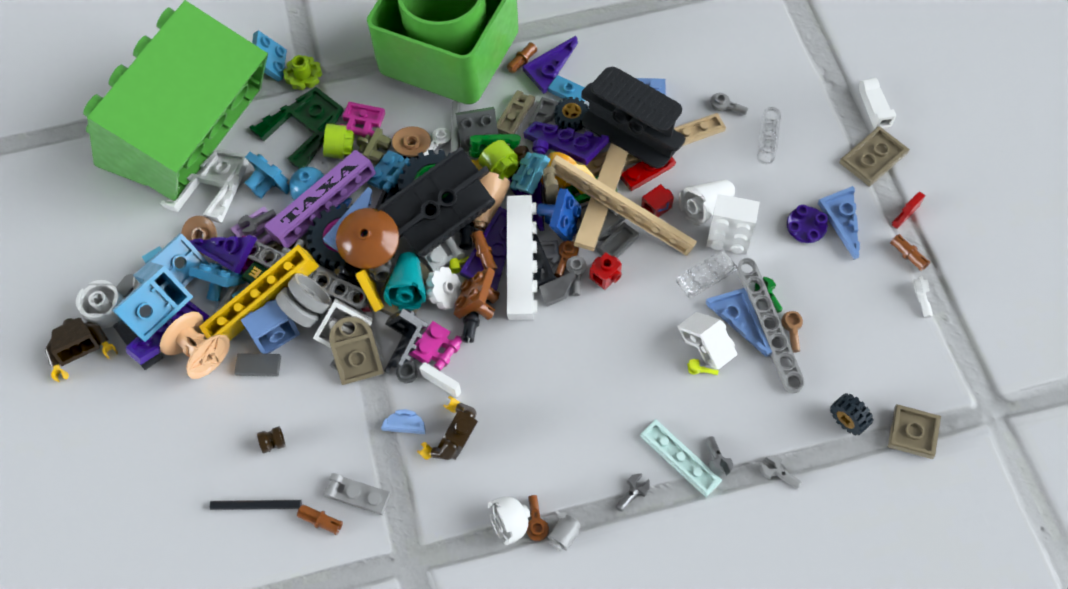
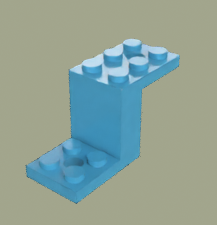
M179 233L133 275L141 284L112 311L142 341L146 342L193 298L185 288L195 278L189 276L190 267L199 266V264L209 265L210 263L183 234ZM178 257H182L185 261L184 266L181 268H177L174 264L175 259ZM144 305H148L151 309L150 314L146 317H142L139 312L140 308Z

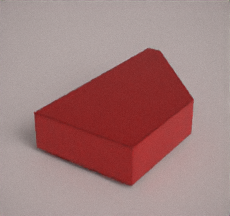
M918 192L893 220L892 226L898 229L920 207L926 195Z

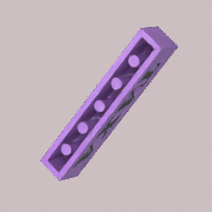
M357 150L353 151L264 225L271 238L283 248H289L308 232L309 225L314 226L312 220L315 217L321 218V211L330 212L331 206L335 205L337 207L376 174L371 161Z

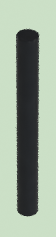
M302 500L210 501V510L299 509L302 506Z

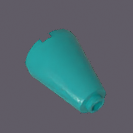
M412 252L402 253L398 257L384 290L385 302L391 307L392 304L398 306V310L409 309L412 311L419 309L421 304L426 301V290L419 257Z

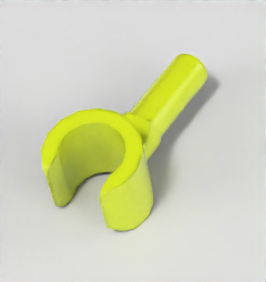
M469 256L460 260L458 258L450 260L449 268L452 274H457L462 270L460 265L465 264Z
M690 359L687 364L688 371L692 375L699 373L718 375L719 372L716 369L700 366L699 359Z

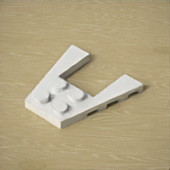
M217 149L200 165L202 169L197 174L192 173L187 177L190 182L176 201L169 199L165 202L163 200L160 203L161 206L179 212L200 183L222 187L203 213L208 219L222 223L249 164L245 158L246 155Z

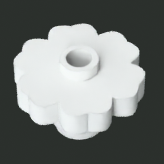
M436 268L434 272L429 273L426 280V299L430 300L433 304L436 303L438 309H452L461 291L459 288L461 283L458 280L457 274H452L450 268Z

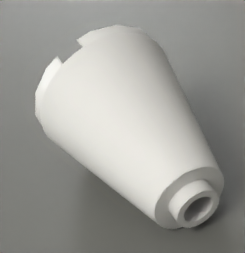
M724 179L688 186L679 193L681 211L685 210L687 214L685 218L689 222L697 226L702 225L713 216L717 194L734 196V185Z

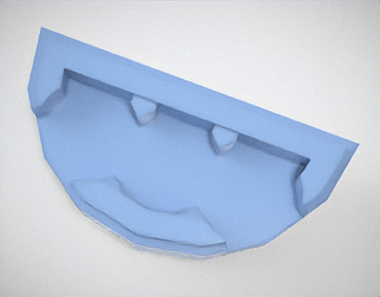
M407 409L395 411V413L383 421L381 427L382 431L425 434V425L421 417L414 411Z

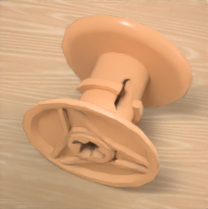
M189 312L176 319L166 329L160 342V350L165 355L174 356L184 352L189 357L186 370L187 375L192 379L202 378L215 370L224 360L230 347V339L226 335H214L205 340L206 336L201 333L202 331L199 328L204 323L203 316L199 312Z

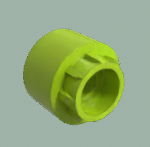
M326 124L323 156L344 159V155L349 156L353 152L354 132L347 130V126Z
M498 140L484 149L479 157V164L482 168L486 166L489 172L499 174V179L504 180V177L509 179L518 169V156L505 141Z

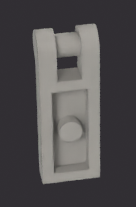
M336 473L331 474L329 479L331 481L328 488H325L323 493L325 497L383 516L391 496L390 492L345 478ZM339 485L344 486L342 493L337 492Z

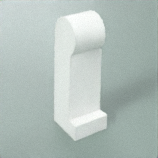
M875 77L860 80L859 91L874 130L878 126L883 129L891 127L896 113L894 109H890L878 79Z

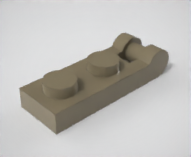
M519 90L515 92L497 122L499 134L516 133L530 107L534 105L535 96L524 95Z
M546 167L543 170L544 202L551 205L556 203L559 187L558 181L555 179L556 171L554 167Z

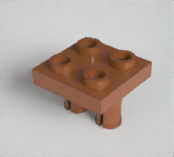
M487 267L483 271H478L472 278L466 279L461 284V292L455 302L456 308L453 315L461 319L470 312L475 311L487 320L493 317L495 308L486 304V299L494 304L500 295L498 291L490 287L495 273L493 269Z

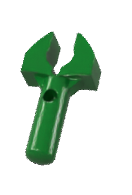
M763 276V281L777 313H780L783 308L772 292L776 284L772 279ZM755 283L754 291L760 290L759 284Z

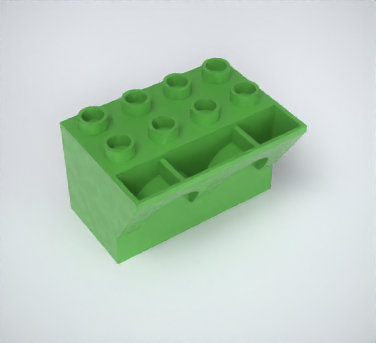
M186 0L182 2L176 11L170 7L163 11L156 25L160 29L153 39L145 35L138 41L133 51V56L136 57L129 68L122 64L119 65L110 76L108 84L112 88L104 98L98 94L94 95L88 101L83 111V115L88 120L86 132L90 135L94 165L142 185H148L173 201H176L190 182L187 177L192 173L197 174L201 169L200 165L212 155L261 90L268 56L267 52Z

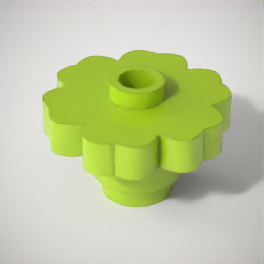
M305 55L293 57L291 61L287 62V68L283 71L286 83L291 84L293 89L304 90L306 87L313 88L319 83V77L322 76L320 63L315 62L313 57Z

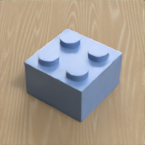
M276 299L268 301L263 307L248 313L245 318L241 319L261 354H269L300 335L294 321L281 310Z

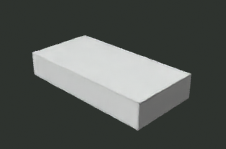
M423 362L419 369L423 378L457 398L461 389L457 381L426 362Z

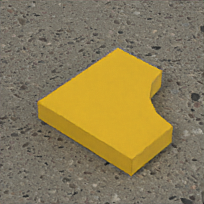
M362 269L355 276L373 311L377 312L384 305L371 273L368 269Z

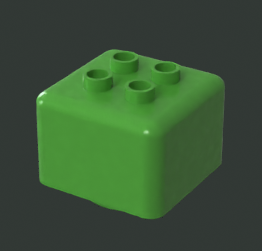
M378 0L367 17L374 54L381 74L467 105L479 101L519 30L517 0Z

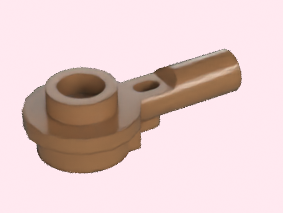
M789 311L783 315L781 323L789 331L793 353L800 352L798 330L803 325V319L798 312Z

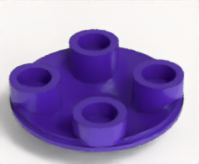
M799 205L789 214L786 223L787 229L794 239L803 243H814L825 236L828 229V218L825 213L816 208Z

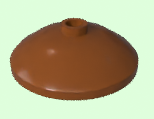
M362 208L350 213L341 222L336 234V246L339 254L348 264L359 269H374L384 265L393 257L399 244V231L394 220L384 211H379L375 208ZM364 231H367V236L362 237L361 234Z

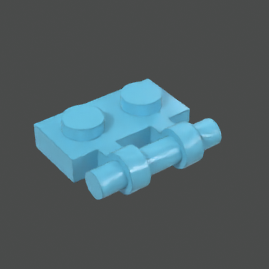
M527 152L519 163L520 167L517 173L513 174L511 178L512 183L509 188L533 194L550 158L543 154Z

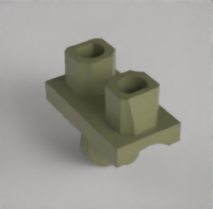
M377 127L372 137L366 135L365 138H358L356 142L360 147L358 151L363 153L362 155L368 158L371 163L378 164L383 158L384 153L377 150L378 148L388 150L391 146V138L383 135V129Z

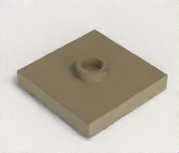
M896 404L887 447L934 459L941 416Z

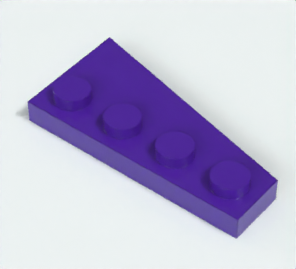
M537 121L532 123L523 132L525 139L532 142L537 139L545 140L549 144L548 149L566 154L584 165H587L609 143V136L606 135L597 137L593 136L591 132L585 131L582 134L575 132V129L571 128L562 130L558 129L556 125Z
M502 207L498 208L483 233L488 246L492 248L491 254L498 267L495 270L490 286L496 291L507 257V210ZM474 248L460 271V275L467 279L472 278L478 271L484 270L480 258L476 256V248Z
M189 301L146 342L137 336L126 347V353L141 365L161 353L160 342L163 334L180 316L189 312H199L203 316L204 322L210 316Z

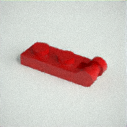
M671 157L666 165L659 169L653 168L641 161L622 172L620 179L632 192L673 168L676 161Z

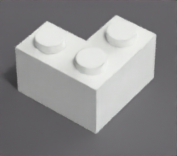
M335 298L316 330L313 339L331 348L329 342L330 331L339 319L346 316H357L371 325L372 318ZM345 322L342 325V330L347 333H352L355 329L354 324L351 322Z
M695 312L677 326L685 343L697 347L705 364L720 369L737 355L734 348L735 344L725 330L726 325L721 319Z

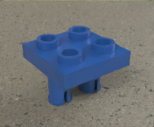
M560 188L555 205L539 203L537 214L545 216V223L550 224V228L563 242L572 241L573 236L576 234V224L581 216L582 209L568 189Z

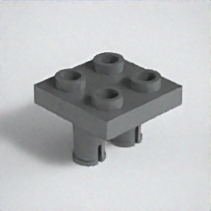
M494 107L455 113L461 148L465 152L469 151L470 147H472L470 145L471 136L498 134Z

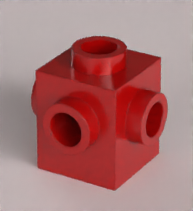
M605 252L601 257L598 256L593 261L589 279L606 290L612 283H616L621 278L622 263L616 256H611Z

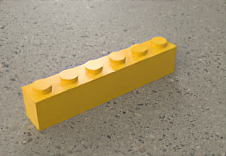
M298 244L200 325L199 328L207 339L214 335H226L231 341L245 329L241 319L245 318L248 313L260 309L268 301L275 300L277 294L284 287H289L288 283L296 273L309 276L319 265L309 252Z

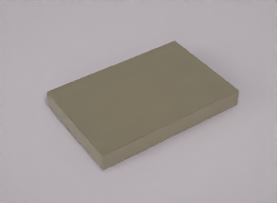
M878 126L843 156L839 163L870 187L907 155L910 149Z

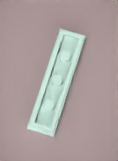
M656 419L640 434L644 441L705 497L722 482L720 477L715 475L708 466Z

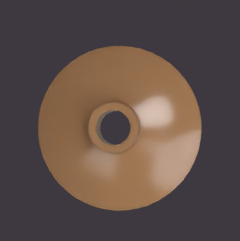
M416 126L402 128L392 138L394 150L406 157L418 156L420 152L425 153L431 145L429 133L423 128Z
M205 216L189 218L183 225L181 232L188 241L193 239L207 240L217 237V231L213 222Z

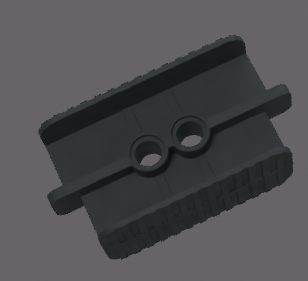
M613 66L605 68L593 83H589L582 90L581 97L589 102L588 111L582 117L583 126L600 137L602 135L609 136V142L622 148L649 166L657 169L664 167L675 152L685 143L686 137L674 130L676 120L682 114L681 104L621 69Z
M458 148L434 167L423 173L422 176L412 181L411 184L401 189L400 192L390 197L389 200H386L379 206L378 210L384 211L394 220L399 231V239L405 236L421 258L495 204L494 198L491 197L480 182V179L489 173V169L485 166L478 170L464 149ZM450 193L454 197L453 201L446 204L442 201V197L444 194ZM431 205L437 208L436 213L433 216L426 215V208Z

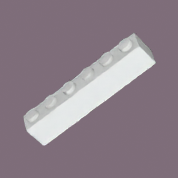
M532 195L507 196V316L509 320H534V313H538V302L534 300V293H537V280H533V273H537V260H533V253H537V241H533V234H537V223L533 221V215H537L536 202H532Z

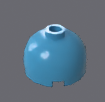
M303 167L295 171L289 181L292 199L296 200L325 175L314 167Z

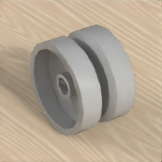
M296 273L289 281V287H284L277 294L276 302L281 310L293 321L304 327H313L319 320L320 314L325 313L331 307L332 300L317 282L304 274Z

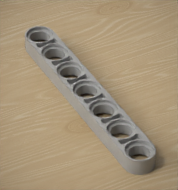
M256 241L254 245L257 246V251L253 255H249L248 259L269 269L286 254ZM273 253V261L266 263L265 256ZM318 268L308 276L315 282L321 277H326L327 283L322 288L330 297L336 298L347 305L360 309L368 303L364 291L358 286ZM339 285H344V293L341 295H336V287ZM362 293L363 300L359 303H354V295Z
M744 258L738 264L737 274L743 288L747 292L772 350L771 358L784 389L789 393H797L804 386V377L756 262L751 258ZM748 264L752 267L753 271L745 273L742 271L741 266ZM752 282L759 284L760 290H750L749 284ZM764 301L767 303L768 308L760 310L757 308L756 303ZM764 321H774L776 325L775 328H766L764 325ZM780 339L783 342V347L775 348L772 345V340ZM788 358L791 361V367H782L780 359ZM791 377L798 379L799 386L796 388L789 386L788 379Z

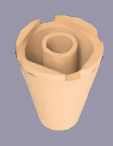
M489 172L480 179V182L491 197L494 198L495 204L472 221L475 228L485 230L488 227L510 187L508 178L504 177V180L498 178L499 174Z

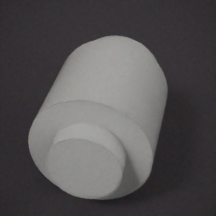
M566 515L564 519L561 518L548 536L551 540L549 544L558 551L562 549L567 551L580 533V523L569 515Z

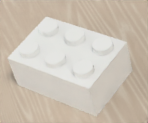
M717 194L706 247H711L714 250L731 251L735 254H747L756 225L760 202Z

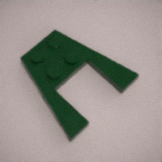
M317 87L296 98V102L281 107V111L276 114L264 117L263 121L256 126L251 125L249 127L263 141L291 116L310 130L313 135L287 158L297 169L309 165L324 142L326 124H336L344 112L341 105Z

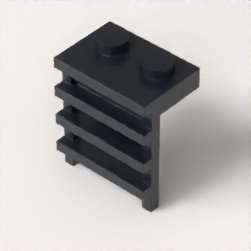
M409 309L399 310L391 315L385 325L402 334L384 370L386 373H389L391 367H401L404 363L410 361L411 357L408 353L416 349L417 346L414 342L423 336L419 332L428 326V323L416 317V314Z

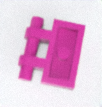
M348 102L342 117L344 121L348 122L347 125H344L347 126V130H352L355 135L365 138L366 135L373 136L375 131L371 130L372 127L380 128L386 113L384 108ZM356 124H361V125H364V127H363V128H359V127H355V125H356Z
M432 321L422 334V338L415 343L416 349L410 352L409 355L422 363L426 362L429 364L433 360L436 362L433 367L441 371L443 367L449 364L453 353H457L460 349L462 340L458 335L453 340H449L448 337L451 332ZM441 347L446 349L444 353H438Z

